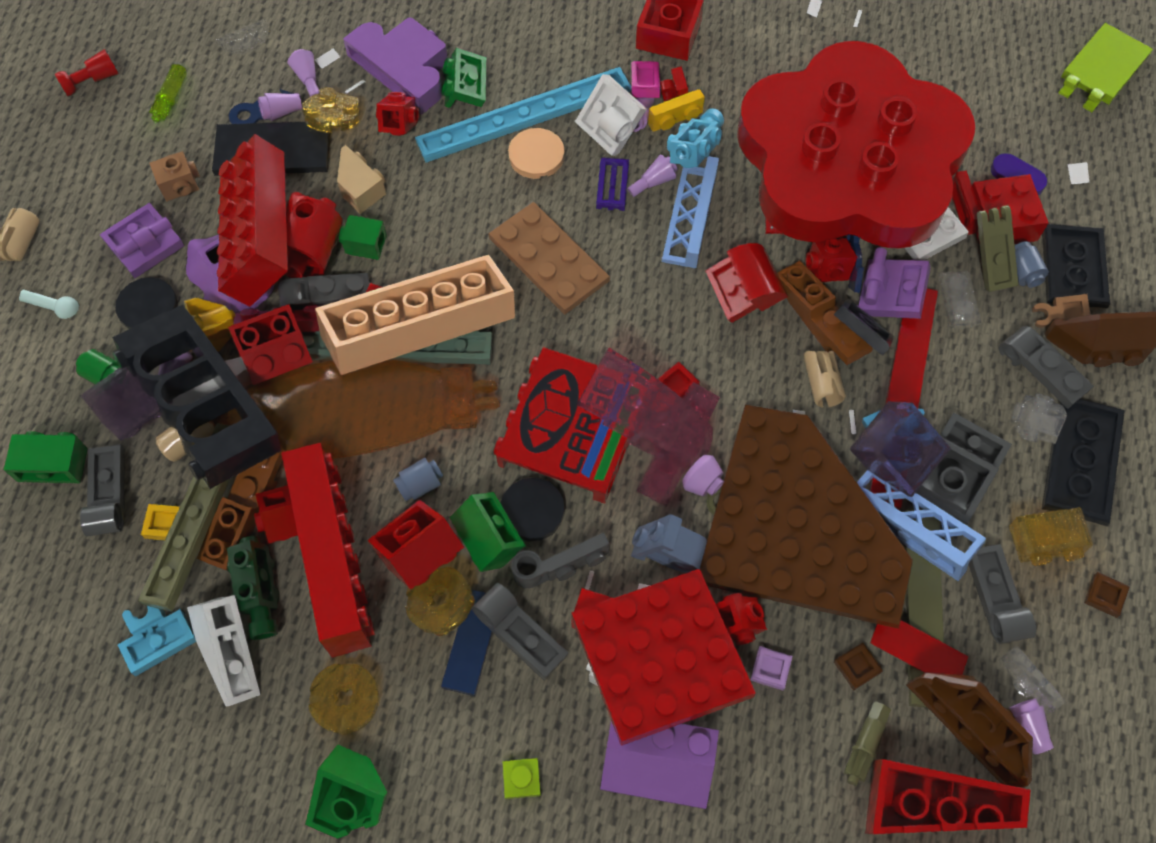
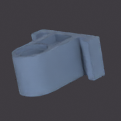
M670 514L642 525L636 530L632 539L634 548L631 557L643 561L647 557L671 569L688 573L700 569L707 540L700 534L681 526L682 519Z

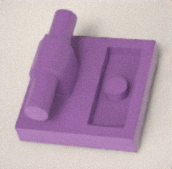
M150 202L100 234L103 241L134 278L184 247L182 240L171 228L172 225L166 217L162 218Z
M881 247L876 248L873 259L868 260L858 307L873 317L921 319L931 269L930 262L923 260H886L887 250Z

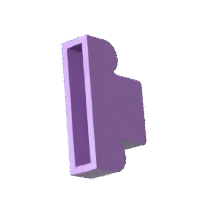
M413 18L405 19L386 35L383 34V29L379 24L368 22L360 25L343 38L348 57L392 92H403L405 96L415 97V106L418 107L421 115L441 99L442 87L438 71L443 68L444 61L447 58L446 44L432 30H427Z

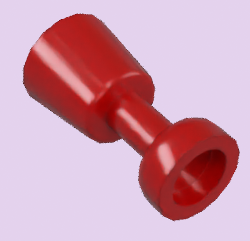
M103 49L84 61L85 68L70 75L65 71H59L55 73V76L66 95L70 96L76 92L74 86L91 77L97 82L119 73L106 50Z

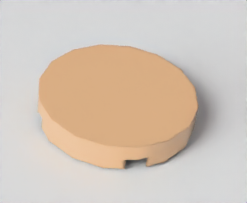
M530 128L518 133L511 140L508 148L509 161L514 171L523 177L531 179L553 175L561 168L564 161L563 142L558 135L542 128Z

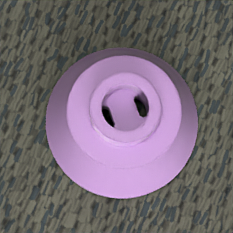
M703 455L694 463L682 480L686 491L704 497L707 493L713 496L724 483L721 479L723 471L713 455Z

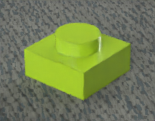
M538 758L502 761L505 799L541 796Z

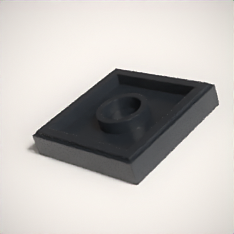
M847 299L835 312L834 315L882 356L890 348L894 336L850 299Z

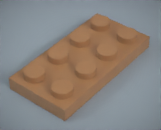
M534 202L489 233V239L564 315L610 281V276Z

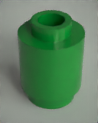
M96 349L83 352L76 361L78 376L104 390L117 389L125 379V369H121L117 361Z

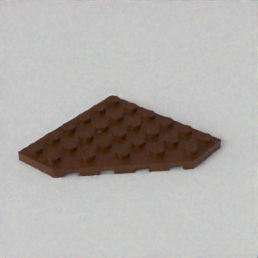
M745 405L700 566V571L707 586L899 629L913 559L808 415Z

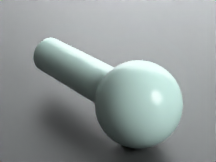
M22 290L19 296L20 301L53 310L62 319L74 316L79 309L78 302L68 296L54 299L27 290Z

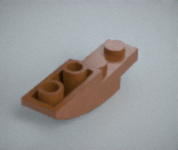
M801 261L777 272L788 295V302L825 351H834L846 365L872 352L873 347L834 315L839 309L835 305L836 297Z
M281 452L237 475L228 498L222 497L196 559L228 571L227 548L240 544V539L251 536L256 526L254 513L260 512L255 494L276 488L278 482L274 481V478L282 461Z

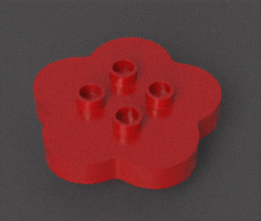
M844 41L821 50L813 57L803 71L777 73L756 82L747 91L742 101L737 138L743 154L762 173L759 187L760 206L766 219L779 232L793 239L805 242H825L826 239H837L851 234L877 246L906 248L924 242L938 229L952 199V176L961 167L973 141L975 120L969 106L960 96L944 86L912 78L903 64L886 49L862 41Z

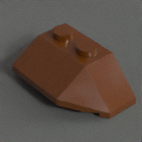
M1156 311L1078 316L1069 320L1055 319L1046 330L1045 337L1082 364L1106 367L1112 363L1124 362L1126 366H1135L1143 363L1156 348Z
M924 673L906 684L1001 784L1023 788L1031 783L1033 737L1015 720L1012 712L1003 707L989 693L988 688L983 683L970 675Z

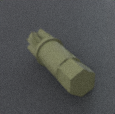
M873 702L856 744L852 746V753L844 774L849 775L847 782L851 785L857 786L859 780L865 782L871 764L876 758L875 753L891 709L884 704Z

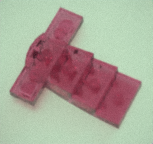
M608 348L577 405L603 419L602 425L629 438L627 443L654 455L637 491L665 506L668 504L683 472L690 469L700 457L708 454L713 440V427L708 421L720 397L693 382L689 385L682 399L650 373L611 348Z

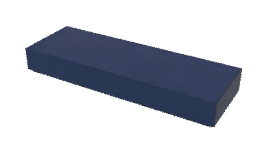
M471 589L468 591L441 684L442 689L470 696L476 695L493 634L472 610V607L486 594L484 592Z

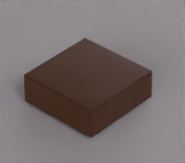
M1097 572L1094 574L1084 603L1117 618L1121 614L1130 586Z
M863 642L834 660L835 665L853 691L883 672Z

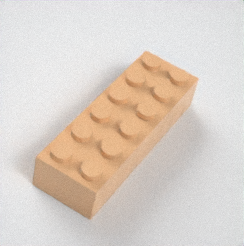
M489 255L315 308L320 336L341 375L515 318L514 290Z

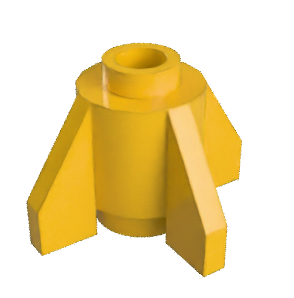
M196 297L185 300L184 304L191 316L194 315L193 319L219 352L232 337L228 327L234 323V311L232 309L228 310L224 305Z

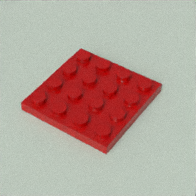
M700 569L571 612V618L621 746L754 698L756 694Z

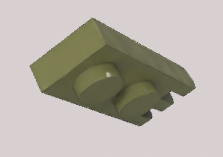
M1009 205L1000 208V215L997 208L989 209V222L985 210L977 212L983 278L986 291L992 292L1019 286L1012 215Z

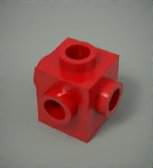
M391 92L376 104L378 132L397 136L405 135L418 123L419 109L415 106V97L405 96L403 92Z
M847 238L826 239L825 242H813L810 252L806 254L805 263L806 267L821 282L848 281L857 256Z
M734 593L725 596L722 599L723 601L716 604L729 635L736 645L751 643L756 640V634L767 630L764 612L757 597H744L742 593Z

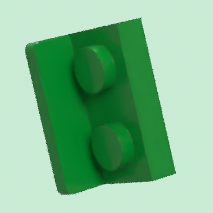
M455 48L451 57L445 59L443 73L446 74V79L442 87V95L445 96V107L451 108L455 100L478 107L483 106L486 101L487 57Z

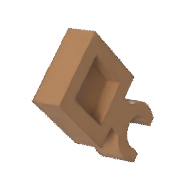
M1087 294L1057 297L1053 300L1054 307L1046 303H1038L1032 308V312L1041 311L1046 315L1045 320L1035 322V326L1040 328L1048 326L1055 319L1069 320L1078 316L1091 315Z

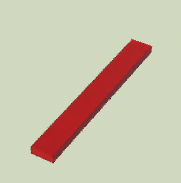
M926 289L921 319L901 318L884 407L885 409L893 406L899 419H901V416L917 410L919 406L938 295L937 290ZM876 451L874 466L890 476L878 451ZM908 470L892 476V478L905 485ZM872 478L869 491L873 494L886 493L885 485ZM894 499V507L900 511L903 499Z

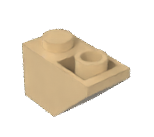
M345 145L341 148L337 183L342 198L361 214L386 195L384 186L386 181L378 169H371L367 165L366 160L359 152L354 153Z

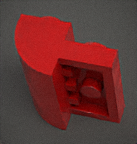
M747 243L726 251L729 257L705 270L726 318L731 323L756 309L764 311L788 297L765 247L758 243Z
M289 304L228 327L253 385L313 363Z

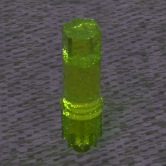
M172 64L159 92L155 95V100L149 113L153 114L151 118L155 122H159L160 119L165 121L171 107L175 104V98L187 75L186 68L180 64Z

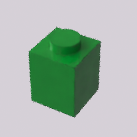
M349 215L346 225H342L339 231V242L342 243L345 254L379 260L387 237L383 221Z

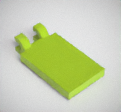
M1104 23L1064 70L1061 78L1065 79L1064 86L1058 93L1068 99L1077 87L1089 93V99L1083 105V108L1090 112H1093L1101 101L1109 105L1148 58L1153 49L1113 26Z

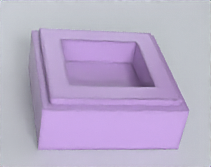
M759 646L750 680L784 690L793 656Z

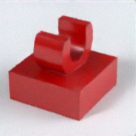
M682 66L671 69L672 80L667 79L660 82L664 102L689 93Z

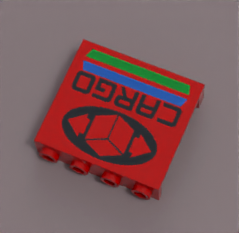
M543 347L539 357L534 356L529 368L531 376L528 383L523 382L519 389L517 397L519 404L516 410L512 409L509 412L506 420V427L508 428L504 438L499 437L496 442L494 455H496L498 466L504 468L506 463L509 462L592 491L593 500L605 504L642 412V401L647 399L649 382Z

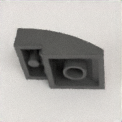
M953 413L909 489L967 525L1012 444Z

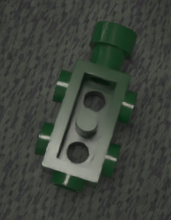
M249 536L240 539V544L227 548V568L231 575L232 595H235L239 613L251 616V623L248 625L250 639L263 640L278 635L277 623L275 619H272L271 611L278 609L279 591L274 585L272 572L274 559L270 556L268 545L262 544L258 536ZM264 559V566L260 569L259 564ZM268 590V599H262L263 593Z

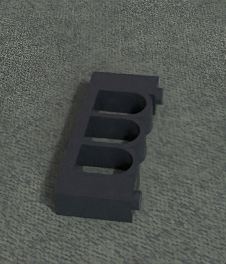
M184 305L178 306L112 337L117 348L112 353L120 368L127 367L133 377L138 376L142 390L148 396L156 399L163 421L170 427L177 429L185 453L192 458L188 466L197 481L203 478L211 489L281 452L276 430ZM190 350H193L198 359L163 375L149 374L157 366ZM211 379H214L220 388L184 406L170 404L177 396ZM233 409L242 418L241 421L214 435L205 438L190 436L199 426Z

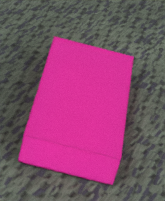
M633 61L631 63V89L633 97L660 98L659 62Z

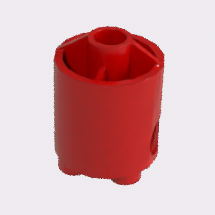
M293 192L286 202L288 271L284 274L289 278H304L307 276H322L338 239L340 228L343 225V219L335 210L336 204L328 198H320L318 200L299 192Z

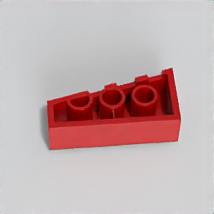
M885 759L874 760L865 834L1027 828L1031 790Z

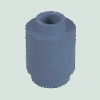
M1028 241L1016 244L1015 255L1020 286L1027 285L1029 288L1039 286L1045 281L1049 271L1037 247L1032 246Z
M423 458L400 471V476L393 479L407 502L412 498L416 500L440 486L441 484L438 479L443 477V474L434 460L428 463L426 458Z

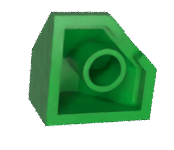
M340 745L334 748L318 768L305 825L338 839L349 835L352 830L363 826L367 829L379 823L387 790L369 757Z

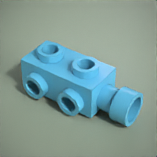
M708 109L700 119L692 118L688 123H681L678 133L676 135L670 134L668 137L667 150L670 152V163L680 164L684 168L698 167L721 141V127L724 124L722 113L717 109Z

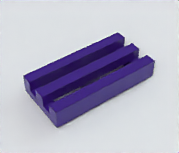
M601 158L596 209L608 208L607 210H613L615 208L619 209V211H625L629 159ZM606 165H611L608 200H603ZM617 166H623L620 201L614 200Z

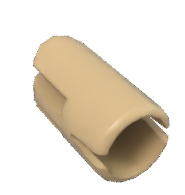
M12 208L0 231V261H22L40 223L39 218L35 214L23 208H18L17 210Z
M805 352L804 361L815 404L823 407L822 398L824 397L828 407H833L843 402L846 395L835 352Z
M211 420L199 426L190 436L196 438L211 436L215 429L214 421ZM168 427L156 437L158 449L170 461L176 462L186 455L177 429Z

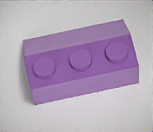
M611 721L600 790L706 809L715 765L719 730L680 724L621 746Z

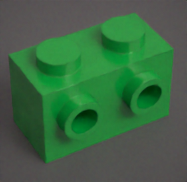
M28 431L25 434H12L3 470L16 482L81 483L88 448L75 434L69 432H59L57 435H44L35 431Z
M494 492L471 494L449 517L480 572L504 567L525 547L524 542Z

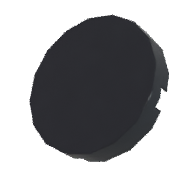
M153 277L140 278L129 283L120 292L116 300L115 311L120 322L126 328L131 329L178 307L177 297L172 287L165 281Z
M539 478L522 479L512 484L501 500V505L522 540L528 542L541 541L553 535L561 525L565 514L564 501L559 490L550 482Z

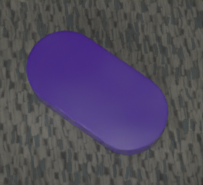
M1004 153L996 156L991 165V173L996 179L1031 174L1038 195L1043 192L1047 185V178L1042 171L1012 154Z

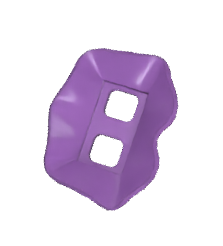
M219 234L207 239L191 240L187 248L186 274L189 280L203 291V300L224 305L228 310L232 309L234 313H239L244 309H255L270 296L274 285L249 307L219 292L218 276L216 274L219 262L212 264L207 256L210 250L219 246Z

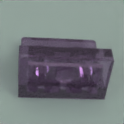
M127 367L123 369L118 368L80 395L100 422L119 440L136 435L141 430L142 425L152 418L155 419L161 416L156 399L148 396L142 390L138 376L133 377Z

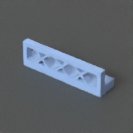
M708 156L705 168L683 167L662 262L697 268L719 158ZM687 174L703 176L702 183L692 188L686 180ZM692 195L698 202L697 207L687 211L681 204V201ZM687 219L692 225V230L682 235L676 228V224ZM682 243L687 249L686 258L669 255L670 249Z
M871 465L857 482L900 543L955 580L959 581L967 571L970 560L985 543L986 538L874 465ZM872 478H875L885 485L886 493L873 494L864 487ZM906 498L913 503L914 511H899L894 507L893 500ZM935 517L941 521L943 530H928L923 526L921 518ZM963 535L972 541L973 544L963 553L952 546L950 537Z

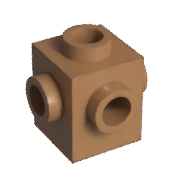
M183 151L149 163L156 183L166 202L199 190L195 180L200 177L194 161H187Z

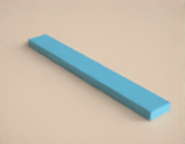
M617 67L417 136L415 140L426 163L583 108L602 74L610 75L628 92L631 91V85L622 69Z

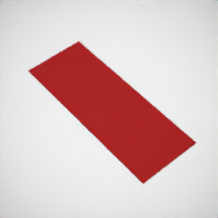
M902 620L899 629L877 624L870 644L924 673L963 675L969 657Z

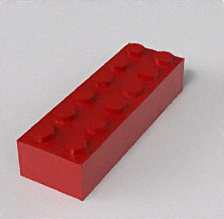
M256 134L248 142L244 141L241 143L235 156L230 161L226 160L219 169L220 187L218 190L220 195V206L218 208V214H220L219 227L217 230L219 234V246L217 249L219 265L216 273L218 276V291L249 307L288 271L284 152Z
M321 442L281 452L319 641L332 658L372 647L370 636L375 635V629L371 615L368 616L366 607L363 606L368 604V597L365 586L361 584L358 573H362L358 555L354 553L352 546L355 539L351 524H348L345 513H348L345 496L341 494L339 484H342L339 468L334 463L332 453H325Z

